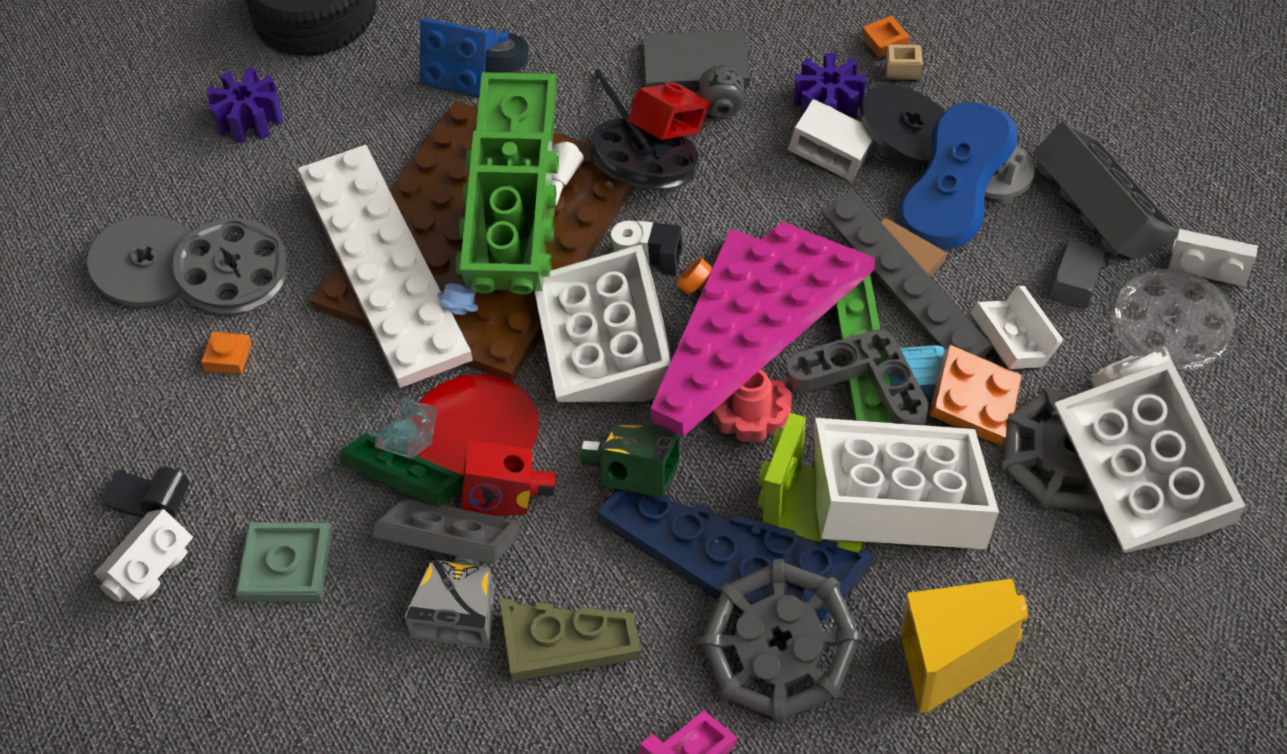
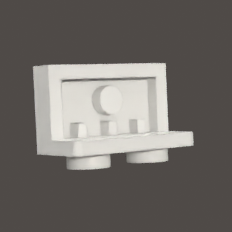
M1179 229L1178 236L1174 241L1168 270L1246 286L1256 259L1258 246Z
M1016 286L1006 301L977 302L970 312L980 326L982 333L987 336L998 352L1000 359L1009 369L1044 367L1062 343V337L1025 286Z

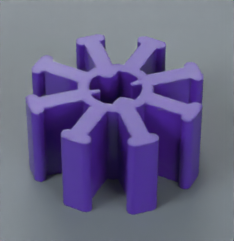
M824 53L822 69L812 62L811 58L802 62L801 75L796 73L794 82V106L798 107L801 105V117L814 99L856 120L858 106L860 107L865 96L866 75H857L858 62L849 58L847 63L837 69L835 68L836 54Z
M253 68L244 69L245 76L242 83L237 84L231 72H227L220 76L223 89L210 86L207 91L210 103L209 109L216 131L220 136H224L226 132L231 130L234 142L245 143L247 130L252 127L258 133L259 139L268 137L270 131L267 122L281 124L283 119L274 79L270 75H266L264 79L259 81L256 69Z

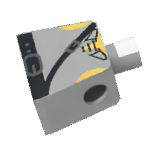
M454 556L453 562L439 560L431 562L405 615L410 638L490 649L494 586L490 569L485 566H478L479 561L459 556Z

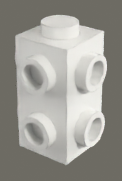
M164 509L148 512L94 573L103 582L100 588L106 595L117 602L121 600L128 602L147 599L159 587L160 581L158 578L166 568L171 569L175 567L187 554L185 546L193 537Z

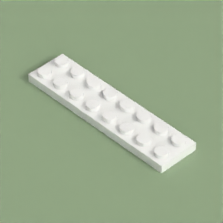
M367 145L298 168L303 185L399 388L473 361L471 350L451 311L440 304L441 299L437 295L441 291Z

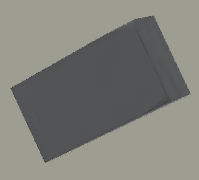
M1069 240L1053 284L1050 299L1088 309L1106 250Z

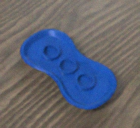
M976 102L958 103L944 111L933 127L931 156L928 165L920 178L905 192L900 200L897 213L898 224L940 249H955L972 240L983 222L984 198L989 181L994 173L1010 158L1016 148L1018 131L1014 120L1007 113L996 107Z

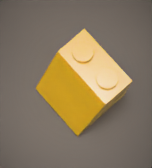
M1013 579L907 593L900 637L919 713L931 711L1013 659L1016 644L1022 640V622L1027 621L1028 618L1025 598L1022 594L1017 595Z

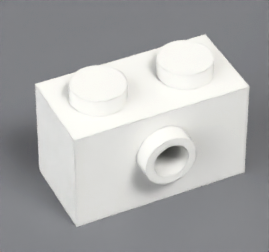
M813 99L794 129L788 150L852 182L866 159L874 139L867 132L862 122Z

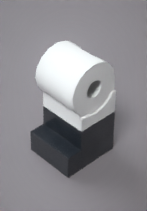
M623 221L613 227L611 231L613 252L642 244L648 264L660 265L661 274L676 276L683 251L682 226L644 221Z

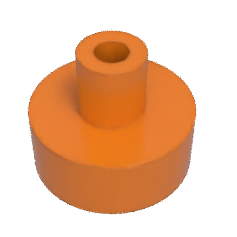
M701 257L695 259L679 276L676 286L687 296L696 290L702 293L712 267Z

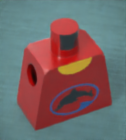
M467 439L461 509L491 516L524 515L527 513L530 495L554 496L555 472L532 470L533 453L528 448Z

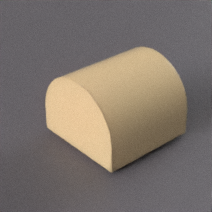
M886 45L885 79L921 80L923 67L921 46Z

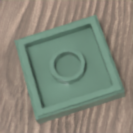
M248 522L235 594L238 602H322L332 534L330 522Z

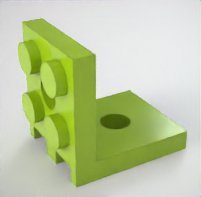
M789 413L784 428L777 427L774 433L771 451L775 453L771 462L765 460L761 467L758 485H761L762 488L757 506L763 509L764 523L795 531L799 537L821 542L816 511L815 467L803 464L806 417ZM826 539L837 542V547L857 553H859L860 549H863L865 543L864 541Z

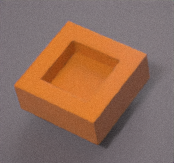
M892 15L862 27V38L879 58L886 55V45H909L910 36Z
M212 331L201 361L204 370L242 375L252 346L249 335Z

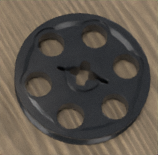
M624 118L606 121L600 124L593 132L592 143L589 149L592 161L602 172L622 183L653 190L673 189L688 183L695 174V166L699 158L698 151L686 136L661 140L639 128L647 140V144L653 149V154L647 155L644 147L641 146Z

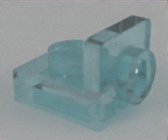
M402 398L397 404L395 421L377 432L375 447L412 459L432 445L437 409L420 402Z

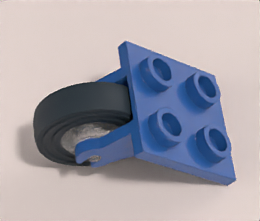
M428 18L420 20V84L480 96L482 72H513L527 64L528 43L524 38L516 34L509 33L506 30L503 32L498 31L496 28L485 31Z

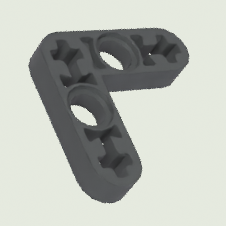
M872 330L793 354L787 361V383L796 391L808 392L868 374L892 423L924 425L926 422L928 411L927 399L896 339L887 331ZM877 346L880 351L885 350V362L881 363V356L878 350L872 349V347ZM836 355H845L852 362L847 366L840 367L834 365L830 360ZM819 362H823L824 371L822 370V364L819 365ZM804 368L806 372H811V374L804 375V373L802 371H798V369ZM888 374H897L904 379V382L898 386H891L886 384L883 378ZM906 397L905 402L909 410L916 411V414L910 415V413L907 410L902 411V398Z

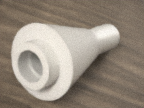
M560 142L552 145L553 151L559 152L558 174H552L551 185H556V206L562 189L567 185L584 160V156L578 147L569 142Z

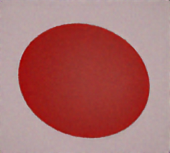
M464 375L441 383L421 399L410 420L409 439L415 455L463 475L467 439L531 450L538 435L539 417L532 399L515 383L494 375Z

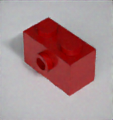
M666 82L660 86L639 88V91L632 99V110L628 121L661 140L699 134L711 101L702 98L678 83Z

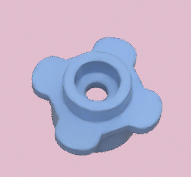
M449 283L445 285L444 292H438L437 297L441 299L440 304L450 310L451 313L464 315L467 314V311H477L478 306L474 304L476 292L472 289H466L464 285Z

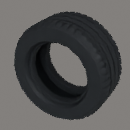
M245 0L254 30L264 42L280 51L303 56L322 55L337 51L351 44L366 30L376 12V0Z

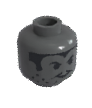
M716 65L702 74L699 79V95L711 101L707 114L717 118H725L741 110L744 105V79L740 72L726 65Z

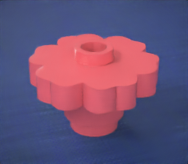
M759 370L712 411L713 421L718 425L722 433H735L737 439L741 442H762L766 439L767 433L774 435L777 427L784 428L789 413H791L792 394L786 388L784 382L781 380L770 381L766 373Z

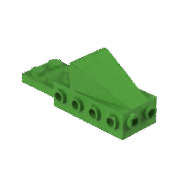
M482 72L476 131H473L472 149H467L466 169L469 172V181L463 185V204L466 205L465 217L460 218L459 235L460 239L463 240L462 252H457L456 273L457 275H462L466 289H472L478 293L510 290L516 294H529L532 291H543L544 277H550L551 254H546V243L553 242L554 237L553 217L555 215L557 191L556 185H551L552 174H558L559 152L552 149L557 91L556 74Z

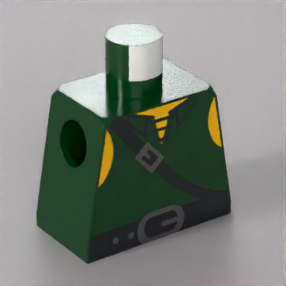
M662 425L613 426L605 442H583L581 463L582 465L601 467V483L605 487L664 497L680 463V434Z

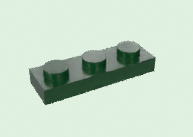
M367 433L340 450V464L436 507L441 506L458 493L463 486V475Z

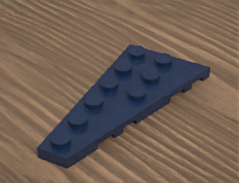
M617 489L597 511L599 522L717 598H719L722 591L719 587L725 581L729 584L773 564L774 559H784L787 564L828 579L834 577L840 582L839 590L844 599L874 562L875 553L860 549L859 553L842 549L837 547V542L822 539L821 542L797 536L795 531L735 514H732L731 518L711 512V508L699 504L690 507L675 503L670 500V496L666 495L664 497H656ZM787 582V595H793L799 600L808 603L815 594L813 591ZM773 583L745 595V599L751 605L774 595ZM734 605L735 610H737L741 614L744 613L740 609H738L736 605ZM826 605L817 612L823 626L831 616L830 610ZM781 630L773 633L785 642L792 638L791 632L783 633Z

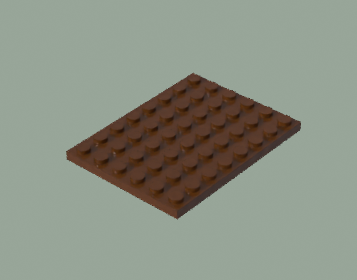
M456 100L390 189V193L441 292H444L445 285L449 283L465 286L462 275H457L456 255L457 252H462L463 240L460 239L459 224L460 218L465 217L466 205L463 204V185L469 181V172L466 169L467 149H472L473 131H476L478 108ZM553 132L552 145L560 142L572 143L583 154L584 160L567 185L562 189L557 206L555 207L553 242L546 243V254H551V270L589 260L635 187L615 180L602 172L590 157L589 149L591 144ZM338 261L312 297L311 304L313 310L372 331L340 261ZM494 290L491 293L476 292L474 304L478 306L477 311H467V314L464 315L452 313L472 354L473 361L463 365L513 382L543 334L535 291L529 294H516L510 290Z

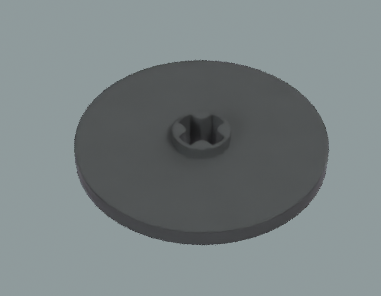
M155 215L134 216L112 224L97 236L88 252L87 267L93 285L106 298L132 307L156 306L177 298L181 293L175 281L173 257L180 242L191 231L175 220ZM200 246L192 249L190 253L195 256H201ZM198 275L191 276L186 282L192 285Z

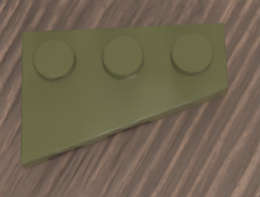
M499 598L512 682L641 659L633 613L581 607L578 611L554 608L553 604L537 602V606L515 604L514 599Z

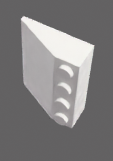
M642 244L551 270L550 277H544L543 291H535L557 401L643 402L654 399L673 357L651 270Z
M1172 360L1055 402L1054 406L1123 553L1199 537L1239 521L1245 504Z
M815 418L816 511L821 539L987 549L999 510L975 429Z

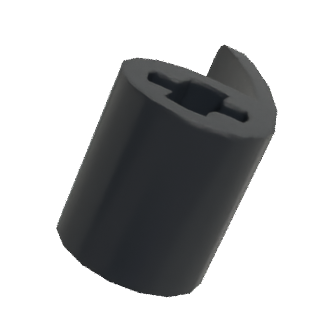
M168 467L156 469L152 480L117 470L104 495L103 502L107 507L143 518L148 512L164 509L172 518H175L190 485V481L180 471Z

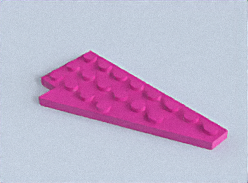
M781 222L761 239L731 229L650 408L652 421L685 436L875 270V258L785 222Z

